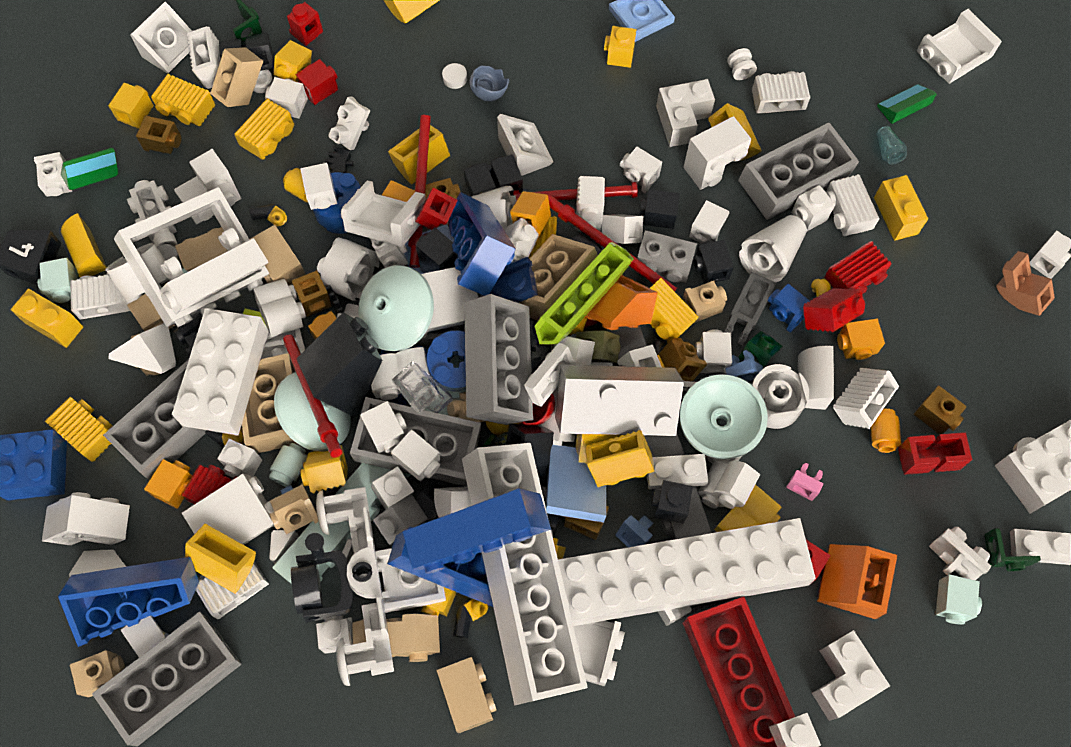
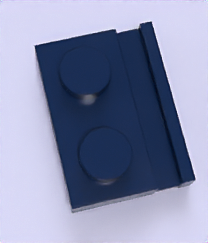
M525 257L506 265L489 294L516 303L538 295L535 275L531 267L533 266L532 261Z

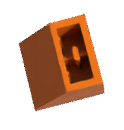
M621 275L585 318L597 320L602 323V327L609 330H618L619 327L623 326L638 328L639 325L651 324L658 292Z
M830 544L827 553L831 556L824 566L817 602L873 619L886 614L897 555L869 546Z

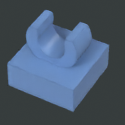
M745 350L743 351L744 361L740 362L738 357L732 355V366L725 368L727 375L749 382L754 380L763 369V366L754 361V356L751 352Z
M631 515L623 522L615 536L628 548L646 545L653 536L648 531L653 522L645 515L639 521Z

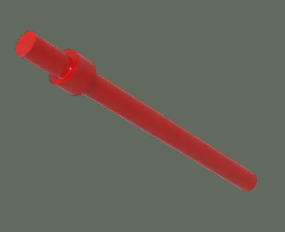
M429 115L420 116L415 192L423 194L426 191L431 121ZM421 224L409 238L408 246L411 247L410 267L420 268L415 245L423 234V225Z
M549 193L547 194L550 208L558 213V217L565 223L569 221L604 248L611 242L615 243L577 215L574 208L568 204H562ZM630 254L634 258L629 265L632 269L653 284L662 278L676 291L677 287Z
M286 335L283 338V342L318 424L317 432L323 443H326L331 457H339L342 454V449L337 440V429L334 423L329 421L322 402L314 398L296 360L301 353L294 336Z

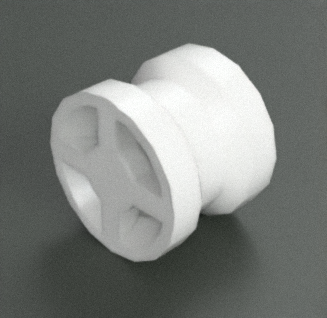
M738 49L731 53L727 59L729 67L733 68L732 74L736 80L747 79L757 70L755 62L751 60L752 55L749 49Z

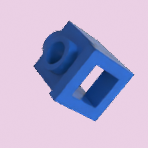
M787 284L782 290L776 289L768 298V302L771 303L769 310L772 311L778 320L788 324L786 330L790 333L804 319V303L810 302L790 284Z

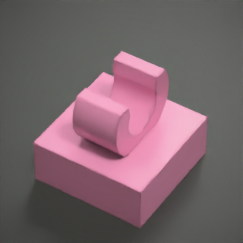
M805 463L799 471L796 470L786 488L813 501L823 486V483L819 481L823 476V471L819 470L815 477H810L806 474L809 464Z

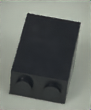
M343 312L296 360L314 398L354 417L358 414L383 360L377 351L378 344L367 332V324L361 318H353Z

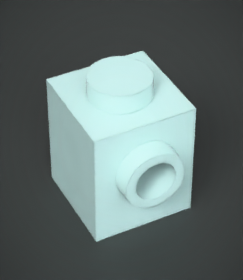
M68 258L40 263L41 278L38 279V288L41 294H45L52 303L68 302L71 299L70 281L78 279V273L74 265Z
M950 574L940 579L936 615L946 617V621L949 623L960 625L976 618L982 607V600L978 597L980 581Z

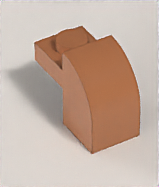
M1018 251L1011 260L1005 263L1002 271L1004 277L996 285L999 293L1016 308L1040 316L1055 298L1052 279L1031 273L1028 253Z

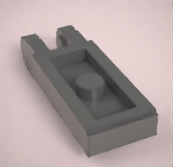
M751 272L730 314V321L724 333L732 334L736 322L746 326L738 338L739 345L744 346L751 329L754 330L776 282Z

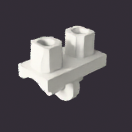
M347 97L345 104L339 107L337 112L339 119L336 127L331 128L328 135L329 138L337 144L344 145L349 150H354L361 132L368 129L369 123L367 118L370 110L359 104L354 97Z
M954 527L951 530L948 528L929 546L947 564L942 571L946 575L956 571L961 577L976 580L982 574L988 572L991 568V565L988 563L990 554L982 547L970 548L964 542L967 539L966 533L959 527Z

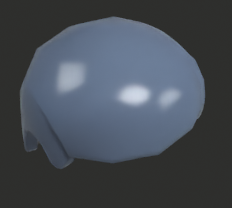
M481 65L473 70L469 83L472 92L479 99L494 102L504 95L509 79L504 78L502 69Z

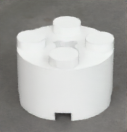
M338 237L334 240L332 248L326 257L319 261L317 271L321 273V280L325 287L330 285L335 293L356 301L355 298H361L365 286L374 276V266L379 268V258L375 251Z
M149 243L136 250L161 289L162 287L159 283L163 284L170 280L160 268L166 260L158 247L153 243ZM123 256L106 268L108 276L127 304L137 300L145 292Z
M774 364L763 368L751 384L760 393L765 402L768 415L767 427L772 429L784 428L795 422L809 398V387L805 378L800 373L797 374L791 370V367L782 364Z

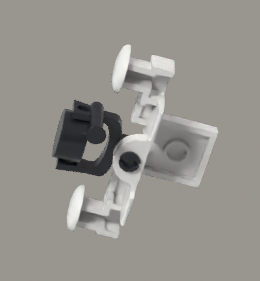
M365 487L345 490L344 494L324 497L323 490L319 491L316 499V511L321 530L326 535H330L329 524L349 521L354 555L348 563L347 558L341 551L324 552V538L321 534L312 533L308 535L305 539V546L312 554L296 556L298 566L291 567L293 597L297 614L303 613L306 623L349 613L353 607V594L355 593L364 598H376L377 603L362 605L366 642L345 646L343 638L337 642L336 658L338 672L343 684L350 686L349 674L371 670L372 676L394 672L385 613L446 601L443 586L388 565L387 562L392 548L375 551ZM332 562L338 568L341 577V599L336 606L323 608V596L317 565ZM379 572H382L385 592L381 590ZM361 574H367L366 577H359Z

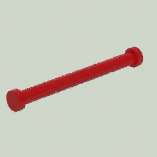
M631 182L630 185L609 186L604 189V197L631 195L632 198H637L638 196L637 182ZM577 189L532 192L546 195L549 193L557 200L577 199ZM519 190L513 191L516 200H518L521 193H519Z

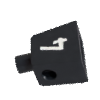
M10 230L6 233L3 244H0V268L11 277L38 285V279L41 278L40 263L55 260L61 242L51 230Z

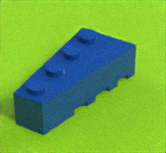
M518 488L403 531V536L412 569L425 570L426 574L444 569V564L452 561L461 563L474 558V554L483 551L484 553L499 550L505 544L527 540L534 535L551 530L541 494Z
M403 531L396 535L387 562L388 565L493 607L482 552L474 554V558L461 563L452 561L444 564V569L426 574L425 570L412 569Z
M191 557L71 575L58 598L79 647L87 644L90 639L97 636L101 638L108 636L120 627L126 625L131 627L139 624L141 619L151 615L156 617L190 604L199 580Z

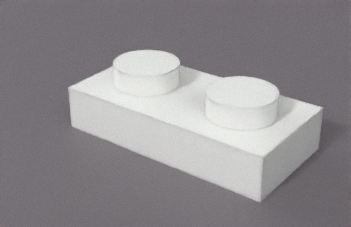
M558 343L547 354L538 369L529 376L524 386L532 403L542 406L558 387L560 365H575L568 346Z
M705 454L652 457L655 472L647 474L648 489L660 488L663 480L690 486L708 484Z
M1013 529L1010 531L1012 556H1040L1041 561L1039 562L1071 565V533Z

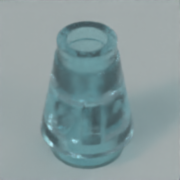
M889 126L880 128L876 136L878 137L883 160L889 164H897L903 161L907 156V146Z

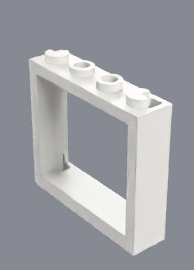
M219 187L119 230L114 237L116 244L166 327L173 324L180 327L193 320L191 315L199 311L203 315L205 308L215 309L217 308L215 303L223 299L228 303L241 296L239 291L245 288L252 291L253 288L263 285L262 279L269 274L266 267L263 266L260 270L250 274V276L222 289L178 314H175L172 309L167 308L162 301L160 288L133 243L210 208L224 231L233 228L241 244L249 241L250 239Z

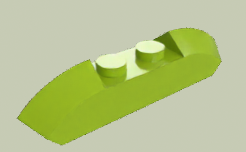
M613 242L609 243L544 313L535 325L539 344H558L572 332L634 260L626 249Z

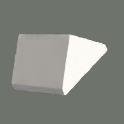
M164 2L130 36L142 58L162 71L169 73L189 53L188 37L186 35L192 32V30Z
M503 114L497 117L498 138L506 155H513L521 176L550 166L553 163L534 123Z

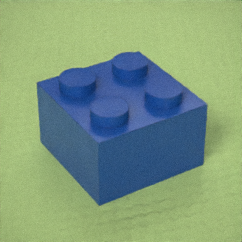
M55 430L0 435V497L5 500H16L65 494L67 441Z

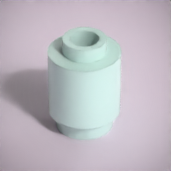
M291 443L289 446L283 445L270 468L271 474L269 478L285 487L291 485L292 482L295 483L301 473L300 470L303 469V462L306 461V450L294 443Z

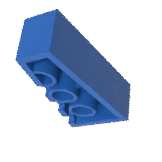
M460 192L457 197V203L448 220L450 236L454 237L452 249L453 252L458 254L455 268L461 271L457 281L458 285L486 296L491 292L506 265L512 262L516 248L489 206Z

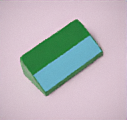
M917 84L878 103L877 107L889 122L893 124L932 104L937 93Z
M109 148L63 162L60 175L67 188L74 190L116 177L118 175L115 150Z

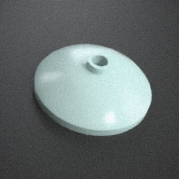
M400 265L384 268L369 280L360 298L358 315L367 324V332L378 344V348L393 352L402 351L415 345L424 336L433 316L434 300L432 290L422 274L412 268Z
M294 372L284 378L276 389L274 408L277 419L286 434L297 444L313 451H328L326 443H323L317 432L318 424L297 373ZM322 402L329 421L334 423L337 429V440L341 444L349 433L351 417L349 414Z
M713 375L695 383L682 400L679 416L681 429L688 442L699 452L718 459L737 458L754 449L762 439L768 421L767 408L760 393L750 383L731 375ZM724 419L726 421V425L719 426L716 423V420Z

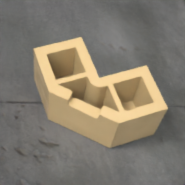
M405 614L402 615V618L386 619L392 657L403 656L409 657V662H422L428 660V655L440 653L438 615ZM364 619L352 623L353 644L366 642Z

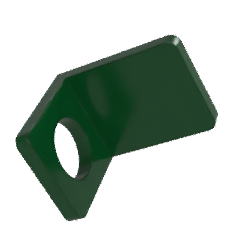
M236 0L239 11L246 21L234 28L233 33L236 39L241 38L242 42H246V37H241L244 29L251 27V32L248 36L263 32L256 11L252 7L248 8L241 0Z
M760 331L748 341L743 351L751 352L758 358L759 364L765 368L770 359L783 346L771 336ZM743 351L738 357L740 362L744 361L745 358Z
M994 528L984 535L987 552L990 554L989 564L991 567H1006L1007 571L1010 572L1026 569L1025 566H1031L1041 561L1040 556L1005 557L1000 528ZM993 539L996 542V552L993 548Z

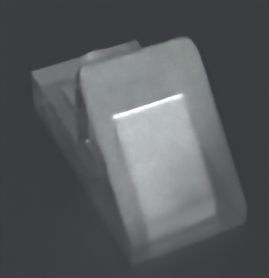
M414 360L392 379L394 385L417 413H421L423 410L439 413L453 401L451 394Z

